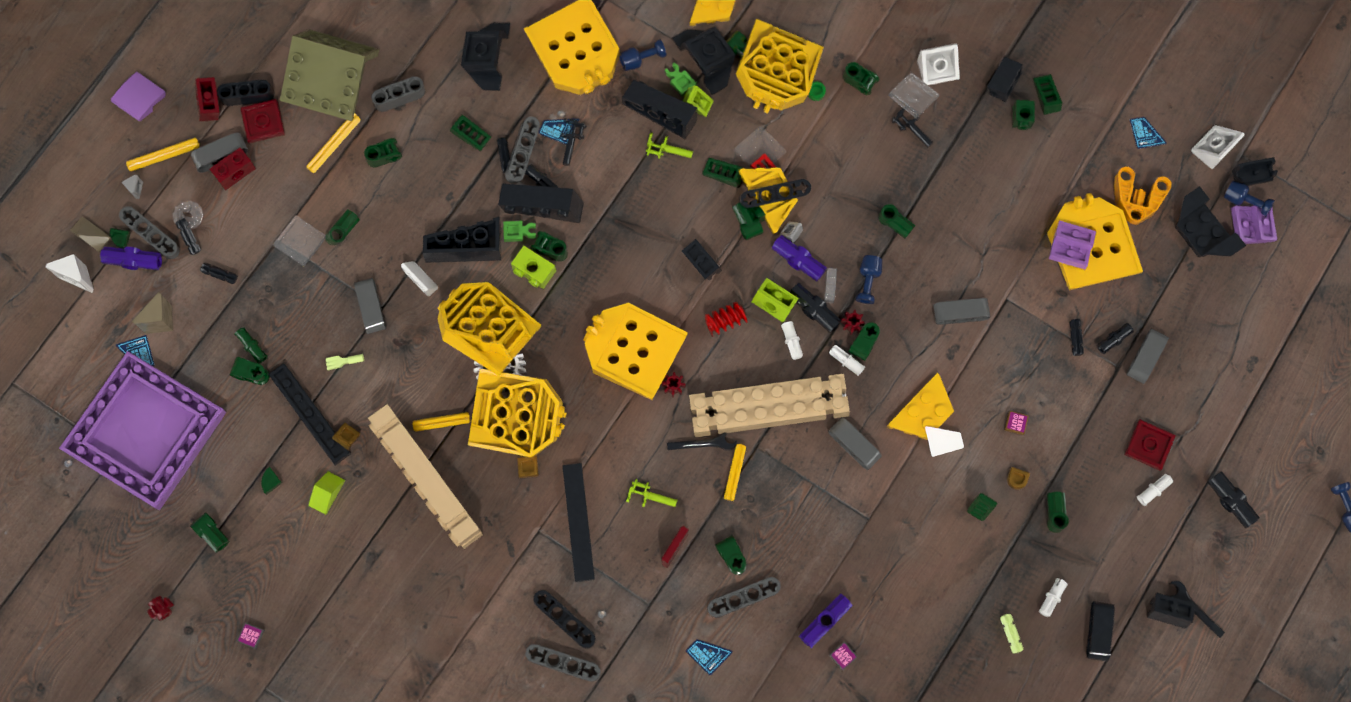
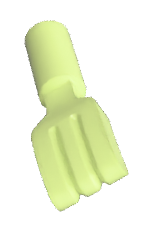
M359 354L349 356L348 358H341L340 356L326 358L327 370L341 368L344 364L363 362L364 356Z

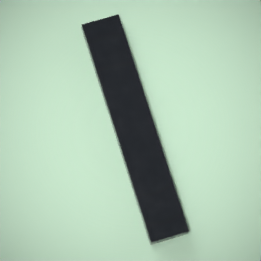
M285 363L268 374L333 464L336 466L351 455L349 450L332 439L335 431Z
M582 463L562 465L575 582L595 580Z

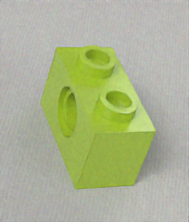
M525 246L522 247L511 263L513 273L520 278L524 276L536 288L539 286L544 289L556 272L554 264ZM530 266H536L537 270L534 272H529L528 268Z
M766 278L751 302L781 322H784L799 298Z

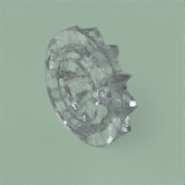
M190 200L187 202L181 201V204L175 206V211L172 213L173 221L176 223L178 220L185 218L189 224L188 228L194 229L202 222L203 210L198 203ZM183 211H190V214L192 215L193 219L191 217L185 218Z

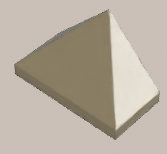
M83 216L70 230L99 253L111 240L110 236Z

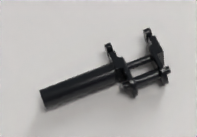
M906 105L897 113L896 118L893 117L892 123L896 122L901 128L900 131H905L906 127H908L927 147H930L933 142L915 125V122L920 117L917 116L913 120L908 121L903 116L905 110L909 108ZM900 118L906 122L905 125L899 121Z
M565 118V123L573 125L571 134L564 135V133H561L560 135L562 138L568 139L563 165L570 166L575 138L578 140L584 139L585 137L582 134L587 126L584 123H578V120L570 119L568 121ZM576 127L580 128L579 134H575Z

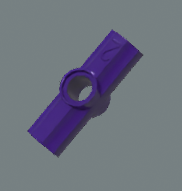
M783 235L778 237L772 246V250L785 258L792 268L797 271H803L816 282L827 269V267L811 257L807 249L802 246H796Z
M104 247L100 253L102 264L118 265L130 270H138V268L159 270L162 265V255L160 253L142 251L135 247H124V249Z
M840 593L799 635L800 639L808 647L812 648L853 606L851 602ZM822 616H828L831 619L829 626H824L821 623Z

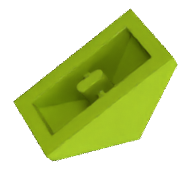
M694 85L687 89L682 101L697 107V113L707 117L714 100L698 86Z
M328 471L314 485L308 506L326 515L345 480Z

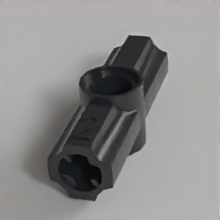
M800 283L791 289L790 293L799 298L796 304L802 308L803 313L809 319L816 320L829 333L841 322V319L827 308L826 303L819 296L811 294Z
M1222 471L1207 482L1220 497L1221 505L1228 512L1233 513L1245 529L1258 521L1260 517L1247 503V497L1244 492L1234 487Z

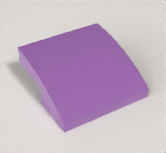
M136 72L118 89L111 102L140 122L153 112V106L165 97V91Z
M1255 205L1251 207L1234 206L1231 208L1234 232L1239 235L1245 244L1277 241L1272 208L1267 217L1263 216L1261 208Z
M1059 220L1049 259L1085 270L1088 266L1096 231Z

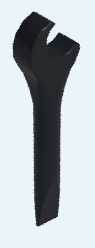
M724 432L720 436L711 439L668 442L667 450L716 447L730 451L736 447L737 440L732 444L727 443L725 440L727 433Z
M1173 581L1169 583V585H1174L1177 589L1176 594L1171 597L1194 603L1182 582ZM1195 605L1194 614L1221 638L1225 632Z

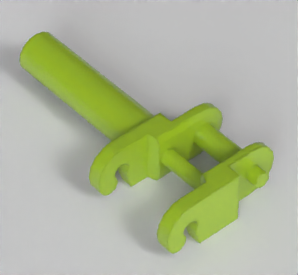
M650 133L647 142L648 149H646L648 156L651 153L658 155L660 159L663 156L662 151L692 158L693 151L667 145V136L663 144H653V133ZM652 146L658 147L660 151L651 150Z
M637 479L635 482H632L634 486L630 487L626 502L629 503L631 494L637 493L644 497L642 507H645L647 499L676 507V499L647 492V489H650V486H648L649 482L643 484L637 482ZM636 486L645 488L644 492L635 490Z

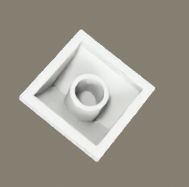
M957 43L920 51L917 63L924 86L960 79Z
M1214 125L1191 151L1213 169L1243 138L1244 133Z
M74 254L47 263L46 268L59 279L91 293L94 289L87 267Z

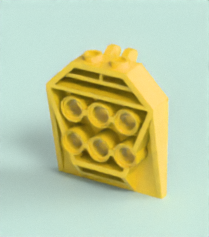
M578 0L524 28L556 89L578 95L588 94L600 84L603 86L613 78L619 59V47L592 0ZM586 27L591 29L589 33H584L582 31ZM570 36L575 37V40L572 42L566 41ZM553 45L559 46L557 50L550 49ZM596 46H600L602 48L598 52L593 51V48ZM579 55L586 56L583 60L577 59ZM567 63L569 67L562 69L561 65Z
M756 19L736 71V76L746 96L755 101L753 108L757 109L762 102L766 104L764 112L768 114L770 108L784 110L803 103L810 92L823 47Z
M1091 193L1086 194L1084 199L1081 196H1075L1074 201L1064 204L1047 232L1051 246L1059 220L1096 231L1088 266L1085 270L1058 262L1069 290L1143 272L1122 209L1100 197L1093 198ZM1103 227L1109 228L1110 232L1104 231ZM1110 248L1116 249L1117 253H1112ZM1092 252H1096L1099 258L1094 257Z
M489 282L461 284L457 289L454 288L449 294V298L446 301L443 300L438 307V323L442 340L498 376L501 375L521 349L541 328L540 323Z
M630 303L603 310L600 315L593 316L592 324L594 327L588 326L586 328L587 333L583 339L593 373L653 400L688 332ZM634 324L637 328L634 331H629L627 326ZM653 334L657 337V339L655 341H649L647 339V336ZM622 340L628 343L626 347H619L617 344ZM646 351L648 356L641 358L638 356V353ZM611 357L619 359L616 364H611L608 360ZM632 367H636L639 369V372L637 374H631L629 373V369Z
M480 369L468 445L534 457L554 443L557 437H560L561 431L565 427L564 424L560 423V418L566 417L567 414L565 413V407L562 406L563 401L547 379L505 372L498 376L490 370ZM505 387L510 391L508 398L502 395V390ZM527 391L531 392L533 395V399L531 402H528L525 399V393ZM501 407L507 410L505 417H501L499 414ZM523 411L529 412L530 418L528 421L522 419ZM498 426H501L504 430L502 437L496 433ZM521 430H524L527 434V438L524 441L519 438Z

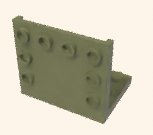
M311 29L293 35L280 101L352 121L365 63L378 57L379 49Z

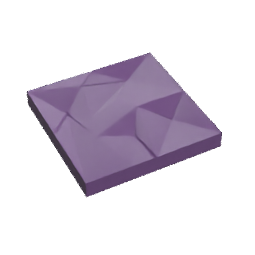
M127 351L59 449L160 511L226 414V411Z

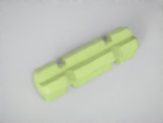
M1006 614L1001 616L1000 619L1002 624L1005 625L1004 630L1009 643H1011L1012 652L1018 653L1023 651L1022 643H1019L1020 638L1016 626L1012 623V615Z

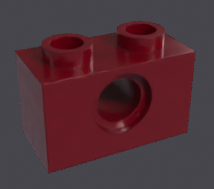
M215 77L195 78L199 121L219 120Z
M239 147L211 167L210 171L226 191L256 168L241 147Z

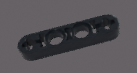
M799 179L748 190L740 195L739 203L743 208L749 209L803 197L810 193L811 184L806 179ZM800 183L806 186L804 193H802V190H797L794 192L795 195H793V188L799 187ZM781 187H786L789 190L787 197L780 195L779 190ZM763 191L770 192L771 198L769 201L762 199L761 193ZM755 192H757V199L752 200L750 205H748V202H744L743 199L746 198V195L749 198L755 197Z
M545 590L535 593L533 598L534 604L584 649L594 646L596 638L593 632ZM539 595L542 597L547 595L546 600L550 604L552 601L555 602V604L550 606L548 612L545 611L548 607L544 603L538 604ZM556 607L563 610L562 617L558 619L554 618L551 614L552 610ZM569 621H575L578 624L574 632H570L566 628V624ZM581 627L585 629L582 631L585 636L591 635L590 640L592 642L590 644H582L583 638L578 635V638L574 637V635L579 633Z

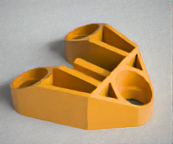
M1122 167L1114 180L1116 207L1123 210L1125 218L1129 223L1137 225L1154 215L1170 191L1172 183L1167 177H1159L1151 186L1145 206H1143L1146 192L1143 189H1135L1132 203H1130L1135 173L1130 167ZM1127 172L1130 175V180H1123L1121 173ZM1164 182L1167 189L1160 190L1157 183ZM1131 212L1139 215L1140 219L1132 218Z

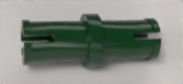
M245 327L235 332L234 335L245 346L244 350L249 352L258 364H261L268 358L259 347V342L251 337Z

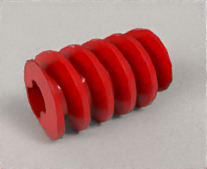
M733 302V308L730 305H726V311L723 308H719V314L716 311H712V317L709 314H705L706 326L712 337L713 331L720 335V328L727 332V325L734 329V322L741 326V319L748 323L742 306L737 302Z

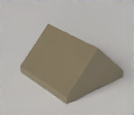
M158 292L132 322L145 334L173 331L172 305Z

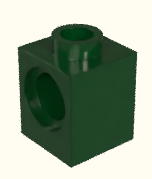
M1016 100L1013 106L1012 127L1019 130L1031 129L1035 122V101ZM1020 114H1025L1027 118H1022Z

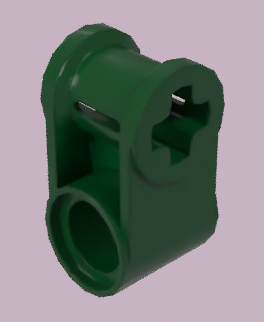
M856 62L848 63L843 73V80L864 95H870L874 84L879 82V77L874 72L867 70ZM853 71L856 75L852 76L848 72Z
M390 138L368 146L364 151L367 164L370 167L376 168L400 160L402 154L396 146L397 140ZM372 154L378 155L375 159L369 158Z
M538 231V237L530 249L555 261H564L568 256L566 244L546 232ZM557 248L563 249L561 253L557 254L554 252Z
M873 322L867 323L854 340L848 352L866 361L879 336V326ZM870 330H873V334L871 336H868V332Z
M236 357L229 374L238 380L258 385H264L270 379L269 372L262 365L241 357Z
M733 535L715 544L720 556L733 574L740 575L745 572L746 560ZM736 560L738 563L742 562L739 569L737 566L733 567Z

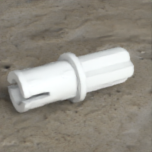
M793 322L783 323L781 327L786 338L785 344H788L793 360L800 359L803 356L799 344L800 338L796 335Z
M834 345L829 352L831 356L843 364V367L846 366L857 376L865 368V366L852 357V354L849 355L837 345Z
M1164 474L1155 483H1150L1149 488L1137 496L1138 501L1143 506H1146L1156 496H1161V492L1173 483L1172 478Z
M1056 578L1050 592L1046 593L1047 597L1039 610L1042 615L1049 617L1056 604L1061 602L1060 597L1068 585L1064 580Z

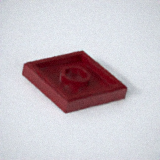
M277 99L240 108L248 143L285 135Z
M1140 419L1137 422L1124 455L1161 471L1176 435Z
M681 526L661 558V563L664 567H669L689 533V529Z

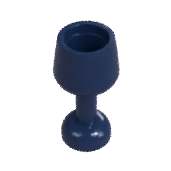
M659 39L654 43L653 48L638 52L636 48L631 47L619 53V59L624 71L640 68L642 64L641 59L656 54L661 58L666 57V50L662 40Z
M1232 181L1224 198L1236 206L1242 205L1246 201L1261 208V214L1267 217L1275 200L1267 199L1264 202L1249 195V187L1247 185Z
M865 255L863 257L859 271L866 278L863 293H859L856 296L857 302L874 304L875 298L870 292L873 278H878L882 274V258L873 255Z
M1346 482L1331 488V491L1335 495L1340 494L1347 510L1342 515V521L1351 533V499L1347 492L1351 489V484Z

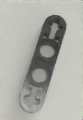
M528 117L521 124L505 173L506 180L511 184H517L524 177L540 128V123L535 117ZM532 123L533 128L530 130L529 133H526L529 129L528 124ZM521 138H527L530 143L529 146L522 145ZM516 154H521L524 157L523 163L516 160ZM518 167L516 171L517 177L513 178L512 172Z
M127 206L121 209L119 212L121 221L164 257L174 259L179 255V246L134 208ZM127 213H128V214H131V215L134 217V219H136V220L133 222L131 219L127 218L125 215H126ZM141 223H146L147 229L142 232L138 231V226ZM155 234H160L161 240L153 243L152 237ZM165 243L170 248H173L174 251L172 253L168 252L163 246Z
M770 577L716 598L708 604V613L713 618H719L775 596L780 591V582L778 579ZM770 581L772 584L776 583L777 586L774 588V592L769 589L764 591L766 595L762 596V590L758 585L762 584V588H765L769 585L768 582ZM752 588L759 592L758 598L754 600L750 599L747 594L748 590ZM738 596L741 601L740 605L737 607L731 606L729 603L730 597ZM726 599V605L730 610L726 611L725 607L719 610V614L711 611L714 603L720 606L724 604L722 600Z
M536 644L530 645L526 649V658L534 664L589 682L598 680L601 675L600 668L594 663ZM537 648L538 653L543 655L544 651H548L544 663H541L542 658L538 656L535 659H531L530 650L534 651ZM552 654L559 656V663L555 666H551L548 663V658ZM572 660L578 663V669L575 672H570L567 669L568 662ZM582 663L586 664L584 668L588 670L591 667H595L597 675H593L592 678H589V674L586 672H582V676L578 675L582 669Z

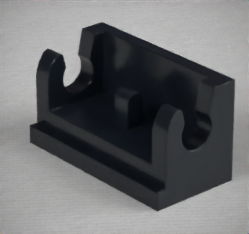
M1004 57L987 86V89L991 90L989 94L1006 103L1022 75L1023 64Z
M1275 158L1238 164L1232 170L1234 181L1247 186L1272 182L1278 170L1273 171V165L1276 162Z
M697 239L682 250L705 280H711L714 274H719L722 271Z
M1156 593L1151 599L1150 604L1152 607L1148 611L1147 618L1185 629L1193 623L1195 603Z

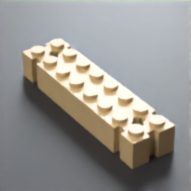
M844 374L828 376V381L822 382L821 377L715 391L712 392L713 397H706L705 393L689 395L692 414H697V417L692 418L695 437L711 435V430H718V434H723L724 432L731 433L826 420L827 414H833L834 418L847 417L850 413L848 397H842V394H846ZM828 394L829 397H830V400H829V401H826V398H822V397H825V395ZM711 410L714 411L713 417H710V415L707 414Z
M388 404L368 418L371 424L368 426L378 439L380 437L383 438L380 440L381 444L389 454L394 453L391 457L399 468H405L402 472L411 484L416 483L414 489L423 500L427 498L428 501L425 504L434 516L436 514L440 516L437 520L445 531L448 529L451 531L448 535L457 547L461 545L465 549L480 538L483 534Z

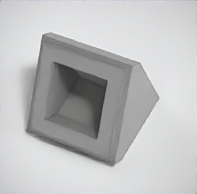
M138 175L122 182L123 185L136 199H139L143 181Z
M788 221L779 236L783 235L792 243H795L803 231L802 224L800 222Z

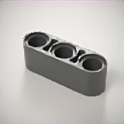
M416 76L410 77L374 91L371 98L376 110L385 112L422 98L425 95V87L421 78ZM414 86H420L419 89L412 90ZM402 92V95L395 96L396 93ZM379 99H385L382 103L377 102Z
M233 133L191 152V157L197 171L202 173L209 171L211 167L239 147H241L245 154L248 152V148L241 133Z
M369 278L354 282L367 334L385 330L386 324L374 279Z
M987 298L946 301L933 305L937 325L990 319Z
M1151 328L1126 375L1144 384L1157 363L1169 337Z
M841 417L828 430L831 437L866 470H869L882 457L881 453L845 418Z

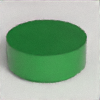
M817 81L812 82L808 97L813 101L822 100L826 93L824 84Z

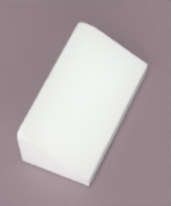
M411 261L401 264L407 276L427 296H430L438 289L435 282L415 262Z

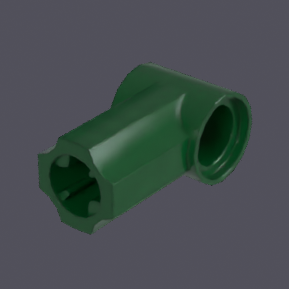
M735 31L726 42L735 55L742 58L748 41L741 32Z
M740 203L732 207L740 224V231L746 241L764 233L759 219L755 218L751 208H743Z
M892 204L885 205L878 216L881 224L889 226L904 239L916 226L900 214ZM884 212H890L892 218H887Z
M347 209L331 229L326 232L325 239L328 244L338 245L360 221L353 211ZM332 231L339 234V240H335L332 237Z
M1051 492L1047 493L1049 518L1047 526L1050 531L1059 533L1069 524V518L1066 514L1065 493ZM1054 518L1059 519L1062 522V526H1057L1054 523Z
M206 512L190 525L194 532L200 538H203L216 553L223 550L230 542L218 529L216 522Z

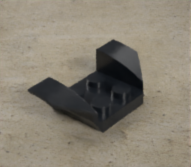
M493 22L479 31H466L461 66L482 90L500 91L502 75L497 70L501 41L502 39L509 38L511 23Z
M715 26L707 30L686 29L672 38L679 50L683 51L686 49L705 75L703 83L711 95L727 87L735 53Z
M1199 186L1184 196L1180 217L1175 228L1197 257L1207 255L1232 256L1247 245L1236 232L1231 236L1206 206L1210 198Z

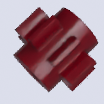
M856 310L851 314L846 312V318L841 320V323L845 324L843 330L850 331V335L854 331L860 333V326L865 325V322L861 321L863 314H857ZM851 319L854 320L855 325H852Z
M673 372V376L669 377L666 375L667 382H662V386L666 387L664 393L667 394L669 392L672 394V397L676 393L682 395L681 388L686 387L685 383H681L683 376L677 377L675 372ZM670 382L673 384L677 382V387H670Z
M158 596L148 603L150 609L146 612L151 619L155 620L157 618L159 621H162L172 614L170 608L174 605L169 598L165 597L163 599L161 596Z

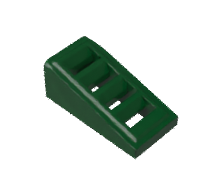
M1052 75L1033 78L1043 114L1061 111L1062 100ZM1049 83V85L1040 86V84Z
M463 114L450 129L451 133L480 152L491 139L489 134ZM462 124H464L465 127L463 128L462 131H460V130H459L460 126H461ZM468 128L472 129L468 135L464 134ZM474 132L478 133L474 140H472L471 136ZM481 136L484 137L480 144L476 143Z
M708 158L702 175L739 188L743 179L738 171L744 168ZM713 165H716L714 172L711 173ZM722 167V172L720 175H718L720 168Z
M980 493L973 499L967 512L980 521H984L998 503L985 494Z

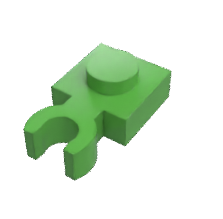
M673 63L672 67L675 71L670 72L666 68L665 74L667 77L673 78L670 84L683 97L689 87L696 86V82L685 70L680 73L678 65Z
M522 221L503 222L504 242L523 241V236L531 239L536 238V233L529 232L531 228H536V224L528 223L526 226H523Z

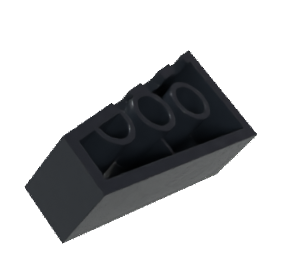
M633 79L622 96V105L685 140L697 122V107L649 87L641 81L638 82Z
M502 184L498 205L507 214L518 213L580 223L584 202L574 189Z
M495 217L487 222H476L475 225L467 227L465 225L457 227L458 229L451 231L444 230L423 236L425 263L501 261L500 217Z

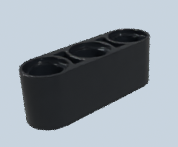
M253 80L221 84L217 88V95L224 105L236 106L270 101L274 98V91L268 81ZM263 89H268L265 93H261ZM249 91L248 94L242 95L243 92ZM226 93H230L229 96L224 97Z
M1092 602L1086 657L1088 659L1109 661L1115 614L1114 604Z

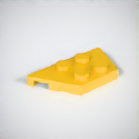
M697 0L690 20V26H696L697 23L704 22L710 24L716 21H729L736 0Z
M781 168L740 169L738 171L748 190L788 182ZM781 187L779 193L782 197H787L789 190L786 187ZM763 191L761 197L763 200L769 201L771 194L769 191ZM755 192L756 196L753 197L754 200L757 199V192ZM797 198L760 206L766 214L765 221L773 234L779 230V227L797 203Z
M938 373L887 425L888 428L897 429L906 434L916 435L919 438L928 440L925 427L939 428L951 416L954 409Z

